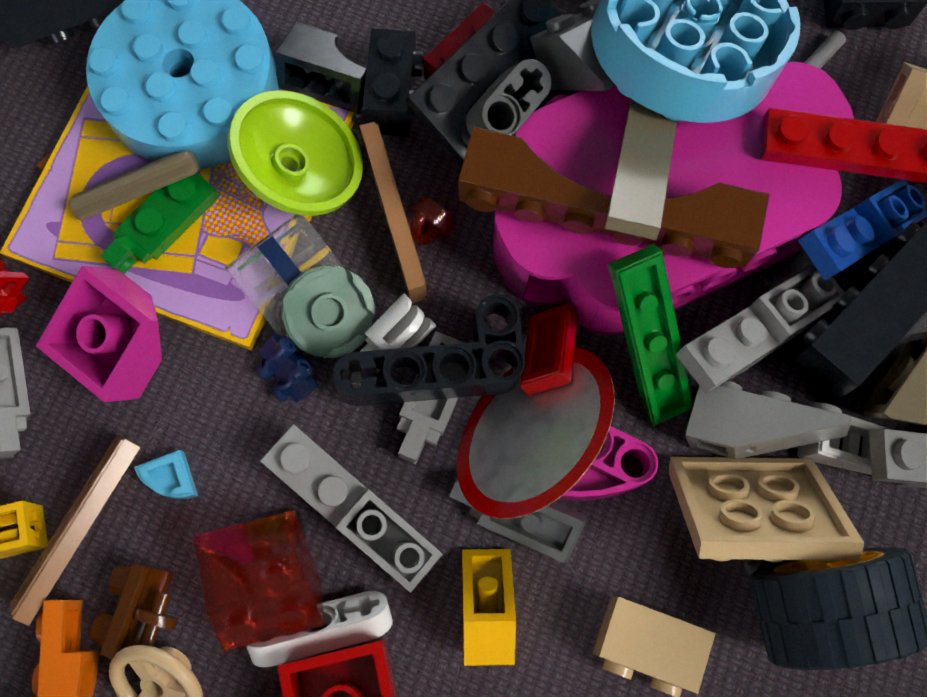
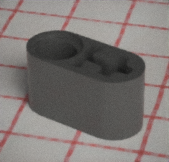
M527 59L503 72L469 110L466 118L469 134L471 135L473 127L508 135L514 134L550 91L551 76L545 65L537 60ZM524 83V86L521 90L523 93L522 95L516 98L510 96L511 94L515 93ZM488 109L497 113L500 119L499 130L493 128L489 123L487 117Z

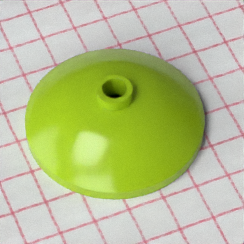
M268 91L255 95L244 102L231 121L227 145L232 165L243 183L257 197L269 205L296 215H323L342 207L357 190L363 173V160L359 144L343 119L320 101L291 91Z

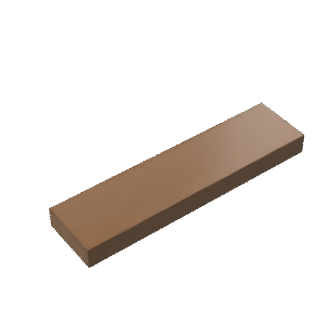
M375 122L360 125L365 152L408 297L412 303L426 300V282L379 126Z
M120 435L118 437L115 436L11 600L10 611L12 619L27 626L30 625L42 606L43 601L49 595L140 449L138 445Z

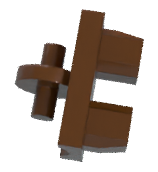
M132 563L131 567L117 566L113 569L108 587L110 593L120 596L114 614L102 612L96 617L89 634L93 640L102 645L101 655L113 659L114 655L125 647L133 645L154 646L161 627L175 630L179 619L165 614L172 596L167 594L174 574L173 572L137 563Z

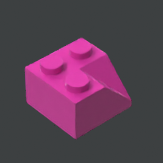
M81 266L36 345L38 349L103 402L139 399L162 362L159 324L152 296L118 269Z

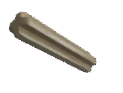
M191 151L172 153L73 195L68 201L69 207L77 219L86 220L196 174L199 169V163Z

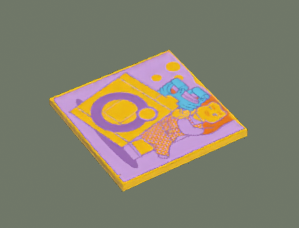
M88 85L0 250V254L7 259L71 283L81 266L113 269L104 261L101 254L116 239L113 234L120 227L119 225L153 193L143 195L86 220L77 219L70 209L68 201L73 195L153 162L140 155H135L121 142L98 111L90 95ZM323 103L339 115L348 127L352 129L357 118L356 113ZM230 160L214 167L199 169L196 172L217 190L220 195L219 199L157 260L153 257L145 264L138 260L124 275L152 296L156 315L252 351L284 281L257 247L273 236L293 261L312 216L291 214L264 202L243 183Z

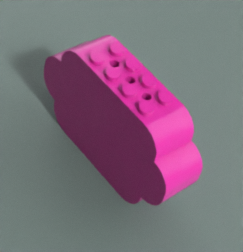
M787 62L765 98L748 113L721 122L697 123L677 121L665 199L696 193L719 182L770 195L760 249L745 267L724 268L714 265L709 258L692 254L685 257H677L663 252L674 310L794 256L802 248L798 240L825 224L836 212L842 196V183L837 170L760 160L763 117L769 108L854 119L852 109L839 86L823 70L802 62ZM617 86L607 91H579L570 96L561 94L550 99L544 107L535 110L517 130L515 136L521 137L539 158L559 174L585 188L611 196L630 98L621 94ZM495 209L492 242L493 258L505 284L514 295L525 302L539 306H551L562 302L565 304L571 303L578 312L577 322L587 330L603 335L624 333L608 263L649 246V244L624 245L614 241L610 235L593 231L589 234H577L566 230L562 224L545 220L540 223H530L520 220L514 213Z

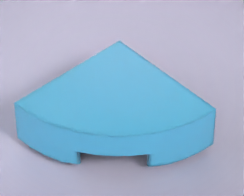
M181 450L134 467L142 483L162 496L172 499H190L198 496L185 453Z

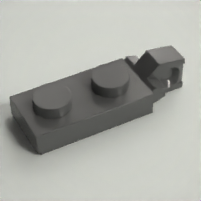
M458 476L449 495L450 498L471 507L469 514L479 519L478 525L562 563L568 562L587 520V515L556 501L522 517L500 519L486 516L474 509L465 499L460 489Z

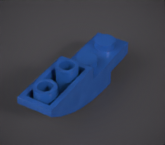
M900 180L866 199L851 210L816 228L798 241L826 281L879 246L898 236L912 221L918 223L927 217L924 197L917 188L909 185L906 180Z

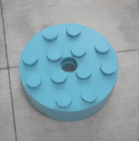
M124 0L107 16L98 28L87 56V84L98 111L121 142L131 152L151 161H156L172 153L185 151L194 153L199 163V169L214 167L230 161L227 136L229 126L237 110L244 102L255 95L279 90L276 64L265 32L256 16L240 0Z
M600 0L592 21L591 37L593 48L601 67L617 86L621 94L632 98L637 103L656 113L662 114L671 121L712 123L740 117L755 108L765 98L796 49L800 36V17L797 6L789 7L786 0Z

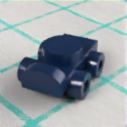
M279 333L275 334L259 350L263 360L257 365L256 371L264 379H270L274 374L280 381L273 387L272 392L278 400L286 401L291 396L297 403L308 397L317 388L318 384L310 376L313 372L312 366L301 353L296 351V345L291 339L282 338Z

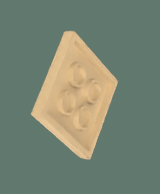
M670 457L669 476L699 559H712L715 561L753 559L770 562L817 560L825 563L861 561L864 541L813 459Z

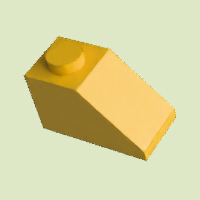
M462 550L464 666L515 665L516 611L511 550Z

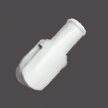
M402 294L365 332L368 336L365 339L367 344L361 351L417 347L436 327V324L430 318H424V312L418 306H411V299L406 294ZM361 372L351 373L350 383L353 385L352 387H361Z

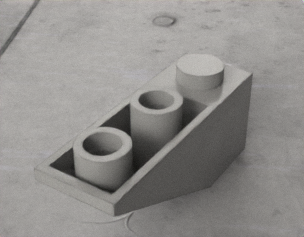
M725 381L707 394L699 385L685 434L688 445L691 448L733 459H740L847 437L852 416L841 414L842 410L831 404L815 402L810 407L793 403L789 396L779 392L763 391L761 395L742 391L743 388L734 382Z

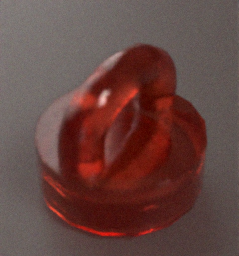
M421 197L411 209L414 218L410 224V232L413 241L420 246L431 244L437 236L446 238L455 226L453 217L439 204L427 197ZM422 225L429 229L424 235L421 232Z

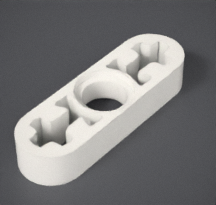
M366 591L260 619L247 629L244 641L253 664L259 667H271L379 638L391 628L393 619L386 596L378 591ZM330 624L322 630L309 632L318 626Z

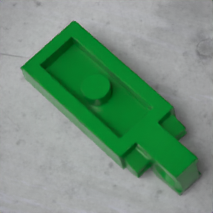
M198 173L154 191L119 225L120 227L113 234L116 239L101 254V257L113 269H118L123 274L138 260L144 264L153 257L157 260L219 199V193Z

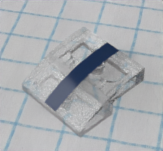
M295 214L224 268L276 334L279 333L282 338L290 339L285 332L281 319L282 297L290 282L304 270L319 265L343 266L305 216Z

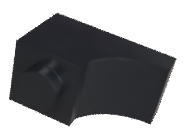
M297 22L276 51V75L279 89L304 94L320 102L358 114L363 105L367 68L351 62L341 54L337 48V34Z

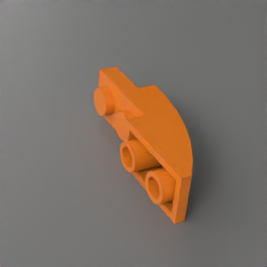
M83 600L43 601V612L37 618L35 629L36 638L41 643L40 660L32 676V690L37 697H93L100 650L80 651Z

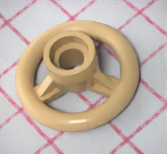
M133 645L118 651L110 662L109 679L118 697H203L201 685L191 671L189 659L175 648ZM128 663L141 679L140 687L142 691L140 694L135 692L126 678L125 667Z

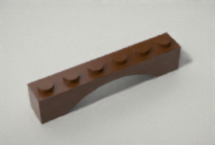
M477 127L472 128L458 180L459 201L466 202L469 207L478 211L491 212L494 209L511 212L520 220L530 223H540L543 220L562 224L566 230L577 234H589L593 231L610 235L614 241L624 245L655 244L657 247H661V250L666 254L677 257H685L690 254L709 258L714 265L724 268L745 267L759 251L770 195L719 182L696 193L665 199L661 229L657 240L604 229L611 196L585 188L559 174L539 158L521 137Z

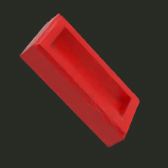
M571 303L530 316L525 348V368L520 382V387L528 396L571 384L578 312Z

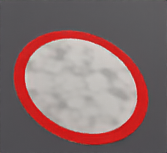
M575 347L572 378L569 385L528 396L520 387V376L516 386L509 392L482 397L464 429L457 457V475L460 489L468 503L478 512L500 519L517 518L534 513L564 495L579 481L594 462L611 425L614 411V387L606 366L593 353ZM512 368L501 377L510 376L513 373Z

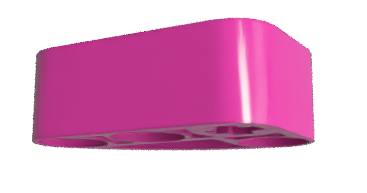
M610 426L607 437L594 462L579 481L557 500L570 502L595 501L635 490L650 481L657 473V455L653 448L645 442ZM630 454L636 456L641 461L643 466L641 477H630L623 471L621 466L623 455Z

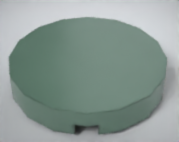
M319 265L304 270L290 282L282 297L281 319L286 334L301 350L323 358H337L352 353L367 338L365 332L371 327L372 319L375 315V304L368 286L358 275L340 266Z

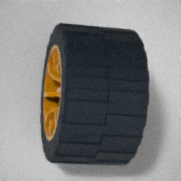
M896 547L863 549L861 561L825 563L817 560H787L759 568L750 575L767 657L772 664L778 667L800 670L856 668L902 659L914 653H919L927 647V615L912 555L906 549Z

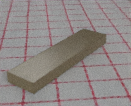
M630 98L604 229L657 240L661 229L677 121L665 118L662 114L642 106L632 98Z

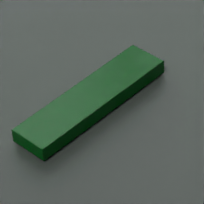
M655 244L608 263L644 416L652 427L682 414L694 406L686 367L676 355L682 349L663 252Z

